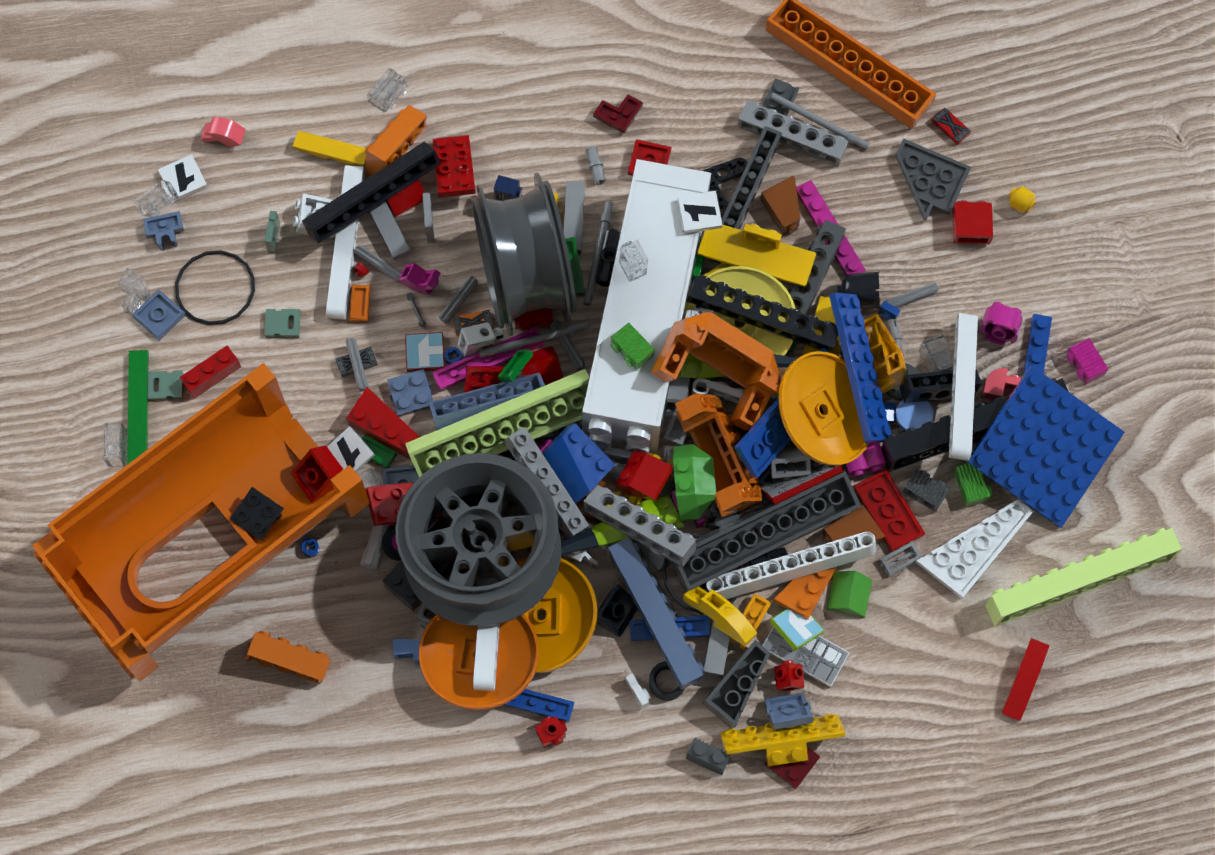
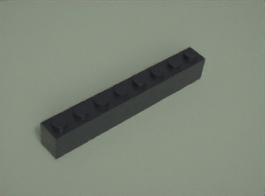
M421 143L302 220L308 235L318 244L429 173L441 165L436 151L427 143Z

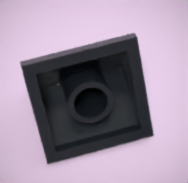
M614 583L597 610L596 624L621 637L629 624V620L633 618L638 609L630 594L619 584Z

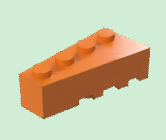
M410 105L404 110H400L397 118L394 121H390L386 130L383 133L381 132L377 136L376 141L367 147L365 151V174L372 176L398 159L399 156L406 154L409 143L413 144L426 127L427 115Z
M264 631L254 633L244 661L250 662L251 659L257 660L260 666L272 667L274 665L280 672L290 674L293 671L296 677L319 684L323 682L331 658L327 657V654L320 651L315 653L308 651V647L304 645L289 644L290 641L279 637L277 640L270 637L271 634Z

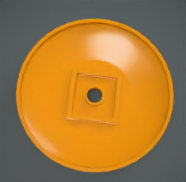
M822 351L810 352L794 360L786 369L779 388L780 415L789 437L803 454L820 464L836 466L857 459L866 450L869 443L864 442L845 360L835 354ZM819 407H822L823 415L820 413Z
M524 557L516 561L520 568L524 565L528 557ZM562 558L557 576L549 591L531 610L524 613L535 630L539 644V661L535 673L557 670L576 659L588 645L596 626L597 601L594 590L582 571ZM541 610H545L547 613L544 620H538L537 617Z

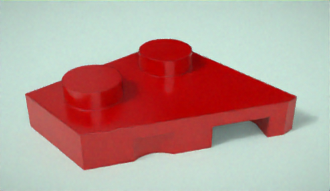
M466 366L464 393L502 383L497 377L504 367Z

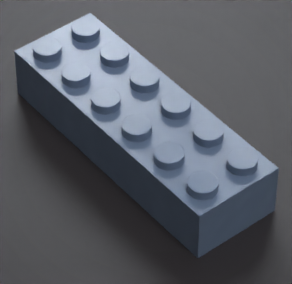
M540 373L516 378L513 382H502L429 402L436 431L545 386Z

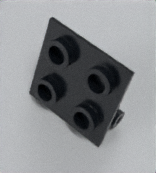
M251 487L230 520L262 541L274 522L280 520L282 517L281 512L284 508Z

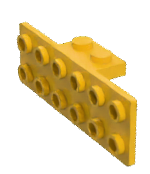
M723 224L722 228L705 230L698 250V255L733 266L756 268L772 275L776 279L802 287L807 285L816 257L815 252L782 243V234L772 229L760 228L756 224H745L743 231Z
M826 714L822 717H813V723L773 730L772 724L767 723L757 727L748 726L744 729H728L720 732L726 754L766 749L768 766L806 761L808 760L806 742L845 737L846 732L838 714Z

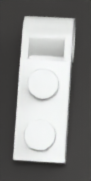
M704 378L696 379L692 386V395L695 393L711 394L738 404L744 391L742 388L735 389L729 387L725 382H712ZM703 387L706 391L698 392L696 388Z

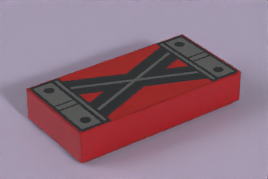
M943 108L932 118V122L957 145L971 133L946 108Z

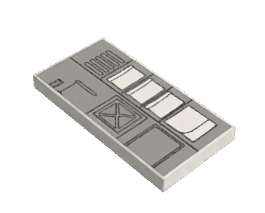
M774 627L763 644V647L772 656L781 661L793 660L796 664H802L803 673L830 688L850 653L821 636L794 651Z

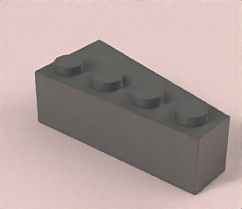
M756 640L751 643L702 702L705 707L731 729L736 727L771 654Z

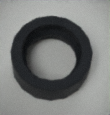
M666 661L658 663L652 668L649 675L651 692L661 700L671 701L677 699L683 694L685 688L681 690L678 685L672 692L661 691L657 687L656 677L661 671L670 670Z

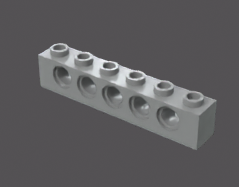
M746 101L738 119L737 127L760 136L765 126L782 132L780 144L839 167L849 142L842 136H835L825 129L815 128L807 122H800L792 116L782 115L776 110L767 109L756 102ZM761 117L764 120H757L756 118ZM773 124H778L780 127H774ZM790 131H796L797 134H792ZM808 137H811V138H813L814 140H813V141H810V140H808L807 138H808ZM824 144H829L831 147H825Z
M523 427L508 436L504 443L515 460L530 469L547 487L555 504L558 525L566 538L570 539L587 528L589 524L526 428Z
M596 485L584 500L585 512L682 567L696 550V540L692 535L679 531L673 524L663 522L657 515L647 513L642 507L631 504L626 498L613 494L606 487Z

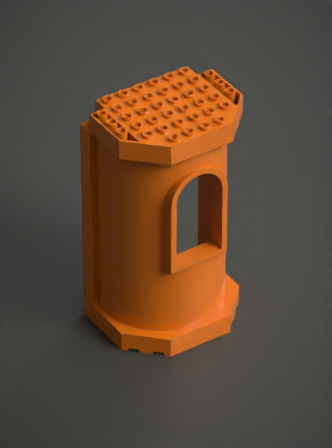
M262 363L50 522L48 527L51 531L32 545L36 551L33 555L131 679L136 677L140 682L159 667L150 656L151 653L340 508L352 518L370 503L362 479L350 465L331 479L334 490L314 503L309 500L290 473L311 448L319 446L304 430L297 419L293 418L285 403L275 375ZM251 487L284 508L281 512L282 517L274 522L262 541L230 520ZM216 507L246 546L180 597L166 602H158L145 597L138 585V575L143 563Z

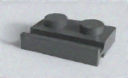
M775 78L762 107L774 109L786 116L790 109L771 100L770 97L774 92L794 103L799 87H793L791 84Z

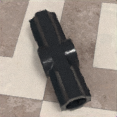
M606 230L596 277V284L603 287L610 285L621 234L618 230ZM606 256H611V257H613V259H612V260H606L605 257H606Z

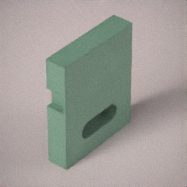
M270 211L264 241L268 253H275L280 227L277 211Z
M266 309L265 338H300V309H281V311ZM290 318H294V325L292 329H289Z
M175 370L170 373L167 371L148 372V401L183 399V383L180 379L183 371ZM156 380H159V391H158V392H155V381H156Z

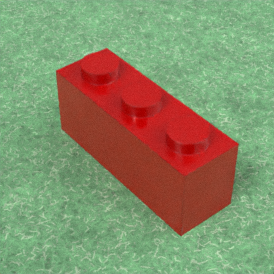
M226 345L180 376L184 387L195 399L241 368L237 357Z

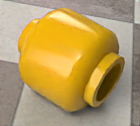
M1021 186L1018 189L1013 188L1008 195L1010 197L1009 205L1019 213H1029L1037 203L1035 200L1036 195L1025 186Z

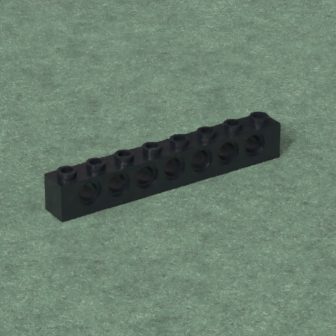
M696 275L686 301L818 350L828 349L829 353L832 352L837 341L838 330L833 322L821 321L814 315L802 314L794 308L788 309L778 302H769L762 296L747 294L743 289L731 288L724 282L717 283L704 275ZM706 291H712L714 296L707 295ZM724 297L731 298L732 302H726ZM742 304H748L750 309L743 308ZM760 310H765L768 316L762 315ZM778 317H784L786 322L779 321ZM796 323H801L804 329H799ZM814 330H819L822 335H816Z

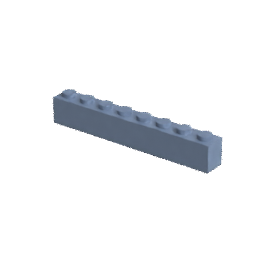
M628 537L608 547V555L680 689L683 690L703 679L704 668L700 661L696 662L693 656L695 652L691 644L687 645L684 640L686 636L683 629L677 627L674 612L668 610L665 605L667 600L662 592H658L656 588L658 586L657 581L653 575H649L647 571L649 567L645 559H641L638 555L640 551L635 541L631 542Z

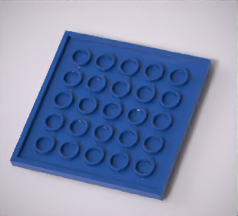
M1030 366L972 452L970 460L966 462L1050 522L1062 528L1125 432L1035 367Z

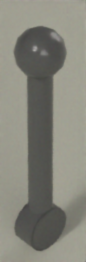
M408 293L407 300L413 306L419 320L418 324L420 327H424L426 322L422 320L414 302V294Z

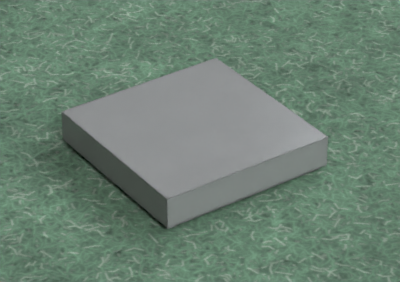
M423 193L427 242L430 243L435 241L433 209L430 194Z

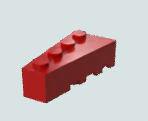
M366 387L346 417L348 425L412 461L406 443L420 437Z

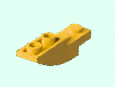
M697 586L684 594L683 601L713 619L714 627L742 645L746 646L757 636V632L745 616L713 589L707 592Z

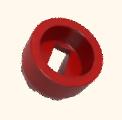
M360 261L353 268L354 274H357L359 278L365 277L370 272Z

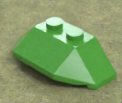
M694 444L674 446L673 465L680 521L701 519L704 512L716 498L714 459Z

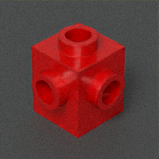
M793 660L782 661V665L774 666L776 690L791 692L804 688L802 664H796Z
M549 716L541 720L540 725L535 726V731L543 747L546 748L550 745L555 747L563 743V739L566 738L565 732L567 728L563 720L559 721L557 716L554 718Z

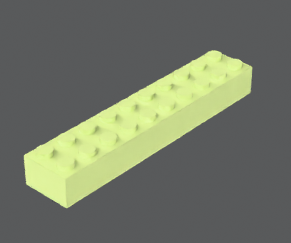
M586 369L406 443L409 456L418 476L421 477L427 470L438 463L453 457L475 453L497 455L509 449L504 441L508 436L523 427L526 428L532 439H536L581 420L590 379Z
M1161 528L1155 531L1152 536L1142 535L1136 539V542L1129 543L1127 541L1118 545L1117 549H1105L1100 552L1101 555L1096 557L1089 555L1077 564L1075 561L1070 562L1064 566V569L1058 570L1055 568L1048 571L1045 576H1033L1028 579L1029 582L1024 584L1017 582L1011 585V588L1008 590L998 589L992 593L993 595L989 597V601L985 606L996 627L1171 561L1182 548L1172 528L1168 530Z

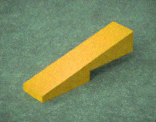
M299 130L292 146L296 150L327 160L330 158L346 165L364 166L366 162L365 151L367 148Z

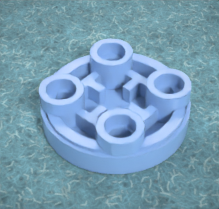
M901 400L896 408V422L902 432L912 427L914 429L920 428L926 422H933V407L928 401L904 403V400Z

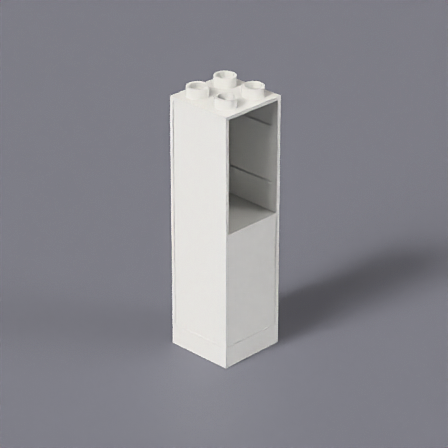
M636 160L582 411V431L600 449H606V447H611V443L625 445L627 451H639L648 454L649 450L658 452L668 403L667 394L670 382L666 383L650 372L674 322L683 320L685 303L691 289L693 271L702 231L684 234L678 196L709 192L711 173ZM628 322L655 349L654 356L638 370L633 366L629 367L624 361L625 357L620 352L617 354L611 348V336Z

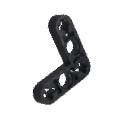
M735 158L703 170L704 172L711 173L709 192L716 191L718 194L719 207L723 210V213H720L721 220L728 205L719 184L742 176L748 163L744 158ZM737 164L743 166V169L736 168ZM724 169L728 172V175L721 177L717 172Z

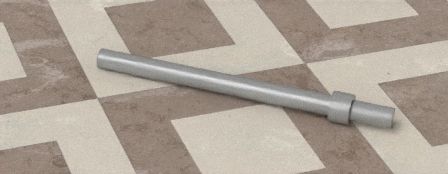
M772 93L771 100L844 137L849 141L848 143L852 145L854 143L866 150L870 143L857 137V134L849 133L776 93Z
M606 201L604 212L600 217L601 226L583 303L587 306L591 305L606 230L612 219L611 210L613 202Z
M589 321L575 325L574 323L568 324L564 328L479 350L480 358L567 334L568 336L575 335L578 331L589 329L590 324Z

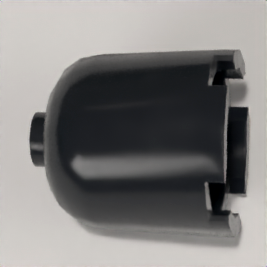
M879 272L847 274L843 277L841 286H837V293L857 294V298L860 301V309H880L879 291H876L879 289Z

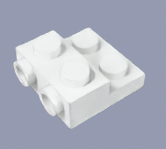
M303 193L301 198L297 199L295 203V210L298 211V216L294 217L293 227L296 228V233L308 235L302 220L333 200Z

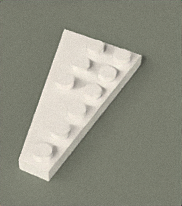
M1018 499L991 517L984 519L976 526L949 540L941 547L931 551L926 556L916 560L915 563L963 599L1031 516L1033 510Z

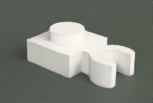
M633 673L626 676L625 680L631 688L640 708L648 707L650 696L647 690L641 688Z

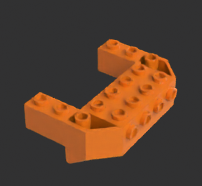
M711 312L674 322L650 372L666 383L676 380L689 353L743 386L745 389L730 422L744 431L750 430L761 418L770 396L779 392L781 379L772 350Z
M695 393L675 403L678 409L675 412L684 432L690 433L696 447L714 459L716 498L714 500L721 516L726 517L738 513L762 501L759 479L752 478L734 448L743 437L737 432L735 425L730 422L732 415L725 409L719 398L715 395Z

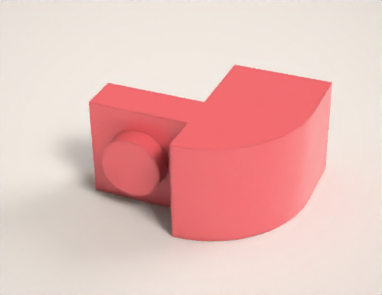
M212 117L211 122L206 123L203 128L201 140L206 143L220 141L227 147L239 146L242 143L246 129L232 120Z
M999 368L992 371L983 385L981 399L993 401L1003 396L1004 389L1014 391L1021 378L1016 375L1007 376L1008 368Z

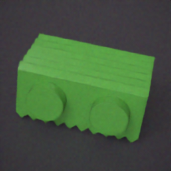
M629 322L611 336V348L617 354L620 352L625 357L624 361L629 367L633 366L638 370L654 356L655 349Z
M964 464L955 468L954 475L966 507L989 500L992 490L990 484H986L984 474L970 464Z

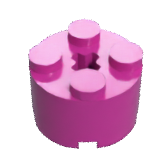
M994 302L985 311L980 333L982 334L983 332L985 339L995 344L1005 345L1006 342L1010 341V344L1015 343L1023 320L1022 311L1018 308L1005 306L1000 302Z

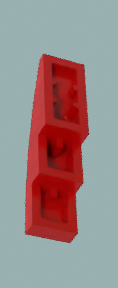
M1030 638L1001 712L1002 714L1021 721L1050 645Z

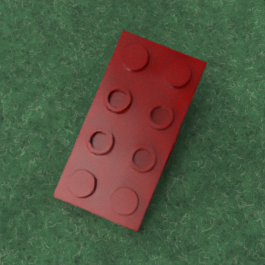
M469 135L433 139V148L441 165L436 167L439 198L476 194Z
M415 482L371 486L365 489L370 503L369 509L373 526L396 524L401 503ZM439 512L433 520L440 519L442 517L441 513Z

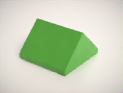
M835 571L826 610L865 618L872 579L857 571Z

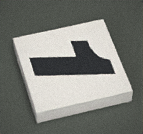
M192 154L158 169L174 202L208 187Z
M716 191L678 196L684 234L722 228Z
M351 426L327 446L343 469L350 465L355 472L359 471L375 456Z

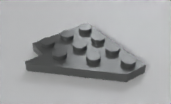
M903 138L895 157L923 220L927 221L932 208L950 215L971 167Z

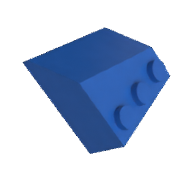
M575 423L568 425L542 452L575 504L585 497L615 466Z

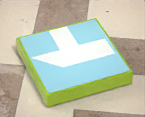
M790 609L784 610L770 620L771 625L794 651L822 635L825 631L812 615L809 619H806Z

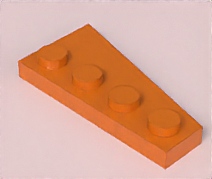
M837 567L793 579L774 598L773 602L809 619Z

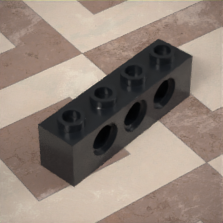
M977 368L975 370L974 395L982 384ZM953 370L906 375L899 386L904 403L952 398Z

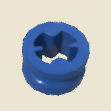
M451 347L446 350V362L451 365L462 360V353L459 348ZM453 353H456L458 358H454V360H451V357H449V355L452 356Z
M307 538L301 544L303 554L307 557H315L320 551L318 542L313 538ZM312 544H315L313 545L314 550L310 549L309 551H306L308 550L306 547L307 545L311 546Z

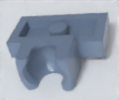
M180 211L143 219L147 239L156 237L160 250L164 249V242L170 240L173 246L177 247L175 233L184 231Z

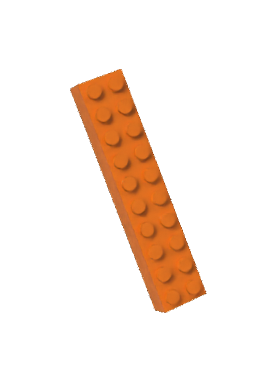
M783 0L767 19L766 31L912 130L933 105L936 97L935 92L799 1Z

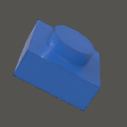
M884 301L880 306L878 314L886 321L890 319L895 320L898 318L900 310Z

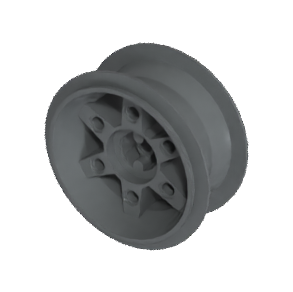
M538 172L534 174L535 188L521 197L503 201L485 198L481 185H477L478 199L476 195L471 197L477 237L494 312L499 328H504L505 324L509 336H513L512 321L526 312L544 308L560 310L566 324L571 323V313L576 312V296L572 270L558 207L549 181H542Z
M475 453L453 457L438 463L427 470L411 486L401 503L397 515L396 543L399 555L403 561L407 580L413 592L429 610L453 623L482 627L505 623L520 617L543 599L557 576L561 561V539L558 531V518L554 501L547 487L538 476L524 465L507 457ZM483 495L478 506L469 507L461 500ZM510 500L517 504L526 515L504 517L508 501ZM440 512L450 527L428 532L433 519ZM489 537L495 540L494 545L489 541ZM483 541L482 546H477L476 543ZM469 543L472 545L473 552L466 549ZM532 546L528 559L520 568L510 552ZM455 562L450 579L447 580L441 576L431 564ZM495 577L499 581L495 584L475 587L478 579Z

